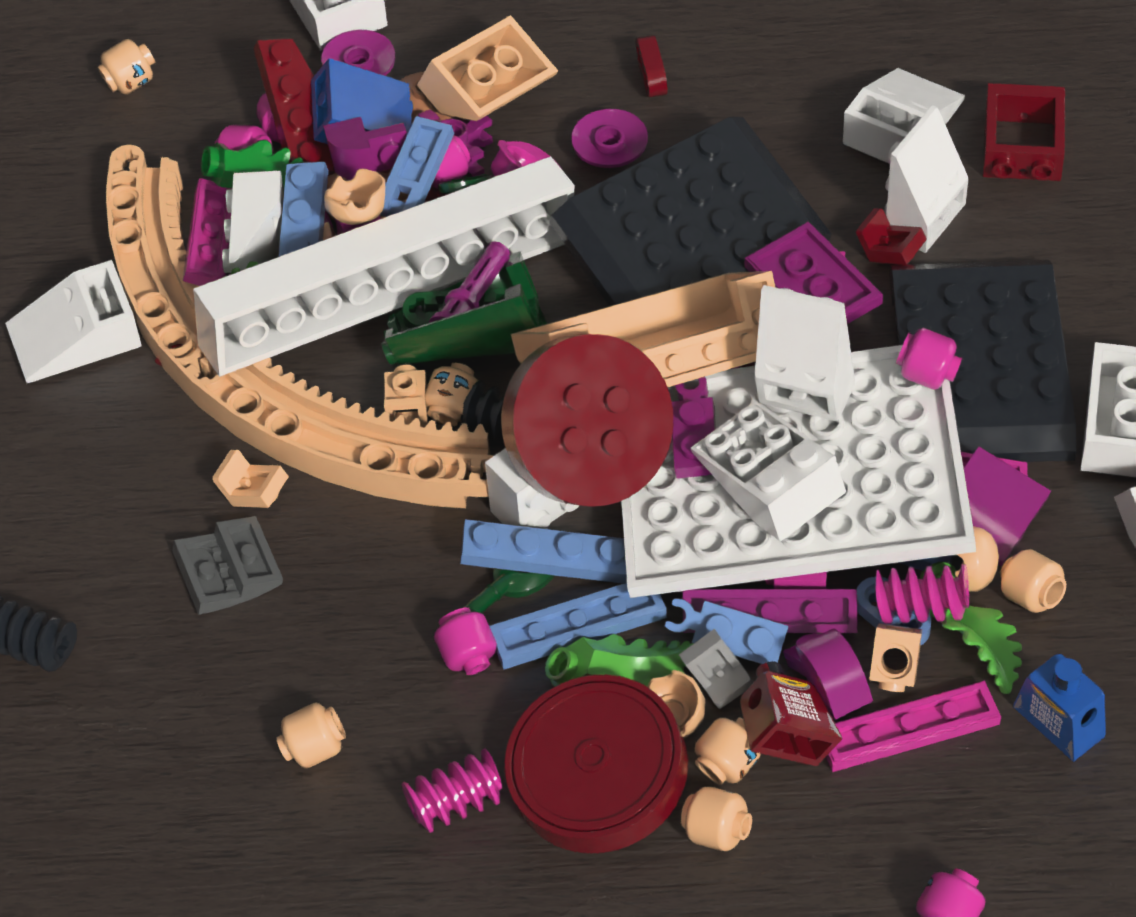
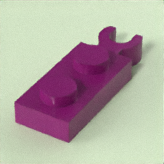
M705 376L698 378L699 385L692 390L684 388V383L675 385L679 401L672 402L674 414L673 451L676 478L712 475L691 451L692 446L716 430L713 397H708L709 391Z

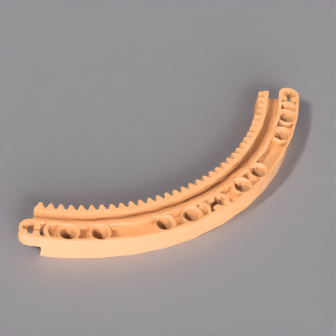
M123 145L112 152L106 185V205L109 237L123 290L142 337L156 358L159 359L164 370L198 407L251 446L279 462L326 482L378 497L438 507L466 508L468 496L489 497L487 479L483 480L481 478L483 472H486L485 462L492 458L493 455H490L488 433L485 432L483 424H478L474 432H469L467 424L463 423L458 431H453L451 422H446L441 430H437L433 420L423 428L420 426L419 418H415L409 425H406L404 415H399L392 422L387 411L376 418L375 410L372 407L362 414L360 403L356 402L347 409L346 398L342 397L334 403L331 392L320 396L318 386L315 385L308 390L306 380L302 379L295 383L294 374L289 372L284 375L281 365L272 367L271 358L219 377L198 346L193 289L199 286L183 281L187 251L184 247L181 228L182 220L180 213L182 209L180 202L182 201L181 191L183 190V183L178 162L169 159V157H161L160 168H147L144 152L135 145ZM128 162H130V171H124L123 167H126ZM175 344H183V345H182L181 347H179V348H174V349H171V348H170L171 346H173V345H175Z

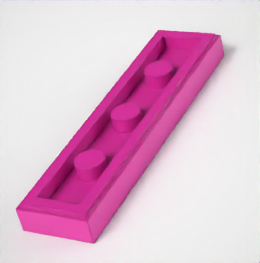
M199 178L195 188L183 274L184 282L202 286L226 276L223 269L222 253L223 249H229V243H226L224 221L225 219H231V213L227 212L226 190L232 188L218 187L213 181Z
M981 681L836 722L835 724L843 739L826 758L832 772L1000 725L1001 715L986 682Z

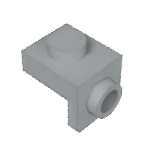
M715 629L679 654L684 664L719 709L736 699L754 683Z

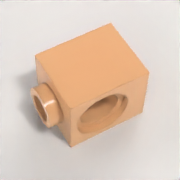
M878 624L869 680L878 681L879 689L904 692L905 686L914 687L923 629ZM890 648L901 649L907 655V666L900 670L890 669L883 660L884 652Z

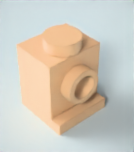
M400 365L394 369V372H384V409L389 412L390 421L393 422L399 415H404L406 425H409L415 418H419L420 426L425 428L428 424V409L425 398L427 388L425 370H417L412 365ZM418 409V411L396 412V410Z

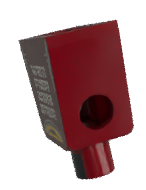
M770 661L760 665L756 670L757 679L745 691L740 700L750 750L817 767L843 738L816 687L810 681L784 675L783 669L778 662Z

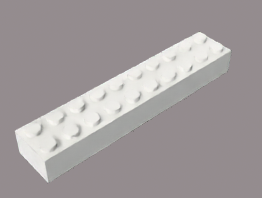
M550 156L194 288L198 346L220 377L403 307L406 298L413 293L439 291L467 277L490 242L496 241L504 244L509 249L510 255L521 251L524 260L564 245L563 241L549 222L551 215L568 199L574 196L575 185Z

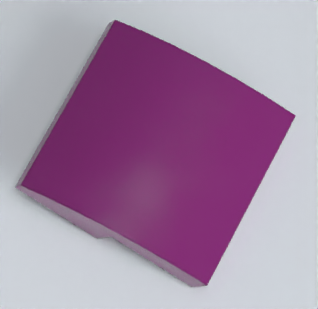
M978 447L964 467L972 524L992 534L997 544L998 564L1003 566L1022 539L1030 523L1048 499L1051 491L983 448Z

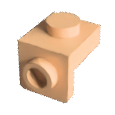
M230 450L214 474L213 482L233 507L269 508L278 497L279 491L289 476L281 466L250 465L239 450Z

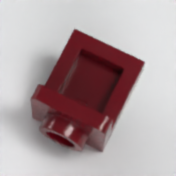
M874 208L856 231L869 262L907 265L927 240L922 227L890 225L882 208Z

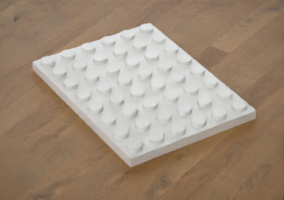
M898 345L851 352L855 385L838 422L762 404L835 456L846 489V493L782 541H779L756 524L713 475L676 478L672 434L668 453L656 475L639 492L621 501L627 588L630 598L976 552V542L949 380L945 379L940 388L933 390L905 379L901 374L902 366L896 364L903 346ZM755 366L728 369L705 376L709 391L708 397H713L716 429L755 400L759 402L755 382ZM698 379L684 382V388L688 390L695 389L699 385ZM675 385L668 387L671 401H679Z

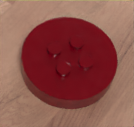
M581 334L565 336L539 347L516 370L508 385L503 401V439L515 469L537 492L565 504L605 506L625 500L639 492L650 482L662 466L673 434V406L670 392L662 374L640 349L622 339L608 335Z
M590 675L575 678L561 683L541 695L525 710L516 723L509 738L505 754L506 782L515 804L528 825L551 844L580 853H604L622 849L651 834L669 817L683 793L688 773L686 744L670 708L657 693L647 686L632 679L616 675Z

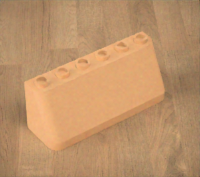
M772 271L726 273L513 333L511 337L516 357L522 363L539 347L565 336L581 334L608 335L622 339L646 354L662 374L667 387L756 361L761 289L763 285L775 287Z

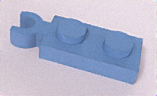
M673 599L672 605L683 608L686 612V618L680 624L666 621L665 627L674 632H682L687 629L696 630L692 643H695L715 629L735 656L760 664L770 661L778 662L789 626L708 601H704L702 611L697 612L694 611L693 606L688 601Z

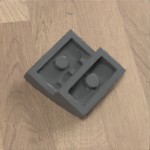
M256 516L216 522L213 534L174 540L172 552L198 615L229 608L256 598L282 585L283 577Z

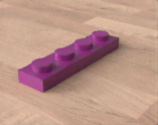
M720 589L683 591V600L688 601L693 606L694 611L701 612L704 601H708L789 626L787 633H824L833 628L840 633H857V589ZM683 609V621H684L685 618H686V612H685V610ZM687 629L683 633H695L696 630Z

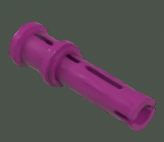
M490 242L461 286L448 292L444 300V307L440 312L432 315L429 323L480 307V299L489 286H491L502 267L510 259L509 249L500 242Z

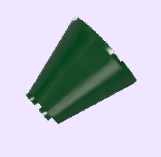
M521 251L509 256L510 259L505 263L488 288L506 289L505 299L484 306L483 302H479L480 307L411 329H408L403 322V308L388 315L387 324L389 329L383 331L385 341L381 344L389 364L392 365L397 362L400 364L515 354L511 334L547 324L545 315L539 306L536 288ZM466 277L439 291H451L459 288ZM438 304V312H440L443 304ZM416 306L414 313L417 314V319L422 320L425 319L427 312H425L424 306Z

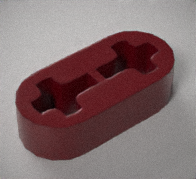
M655 35L636 38L637 60L647 97L667 95L666 73Z

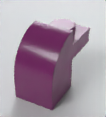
M361 117L323 125L335 173L346 180H352L358 169L379 172L393 168L407 137L404 123L371 131H365Z
M835 628L822 634L813 633L805 635L796 641L795 646L783 651L788 667L805 676L807 681H810L816 687L833 719L836 720L873 702L865 674L857 656L847 640Z

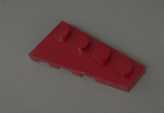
M293 39L258 40L253 48L281 148H288L291 151L289 163L298 157L303 159V163L325 162L328 168V176L334 174L335 170L328 144L314 140L311 79L314 75Z

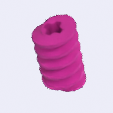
M966 564L961 565L958 577H953L949 565H944L940 578L935 577L931 566H926L923 579H918L913 567L908 568L905 580H900L896 568H891L888 581H883L879 570H877L876 601L883 623L891 624L895 612H897L902 623H908L913 610L919 622H926L928 620L930 610H932L935 619L941 622L945 620L948 609H950L953 619L960 621L963 618L965 609L969 607V579Z
M486 748L481 751V763L474 755L470 754L465 757V770L455 761L449 763L448 777L441 769H434L432 771V784L424 776H417L415 778V791L408 783L402 782L403 793L418 824L421 823L429 833L434 832V817L438 816L445 826H449L450 811L453 809L462 819L467 818L466 804L470 802L479 813L484 811L483 797L488 796L495 805L500 804L499 790L502 789L501 779L494 760Z

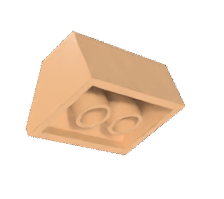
M510 15L432 59L417 86L441 114L478 121L555 76L558 70Z

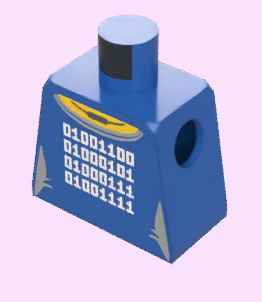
M1055 654L1025 679L1013 707L1073 762L1105 737V695L1102 689L1082 672V667L1076 660L1066 658L1062 654Z

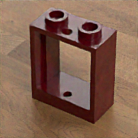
M988 83L985 108L983 177L1061 181L1065 155V87ZM997 121L1053 124V147L996 144Z

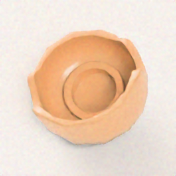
M358 169L354 178L348 181L343 180L341 176H337L331 188L327 189L324 193L326 210L335 219L344 224L359 225L371 222L383 211L385 178L378 172L368 169Z
M973 526L976 552L957 555L963 559L962 564L967 566L969 591L978 592L987 587L993 580L998 567L999 554L992 534L983 528ZM960 570L955 572L956 577H958Z
M672 670L671 674L650 680L647 687L657 693L670 708L683 738L692 735L704 720L705 698L694 678L678 670Z

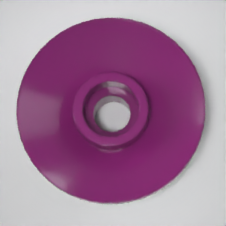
M352 30L342 33L328 42L323 49L321 62L323 66L328 58L386 76L395 64L396 55L393 44L384 35L370 30Z
M601 109L591 112L581 118L572 131V146L578 157L590 165L602 168L621 167L635 161L645 151L648 143V132L641 119L628 111L620 109Z

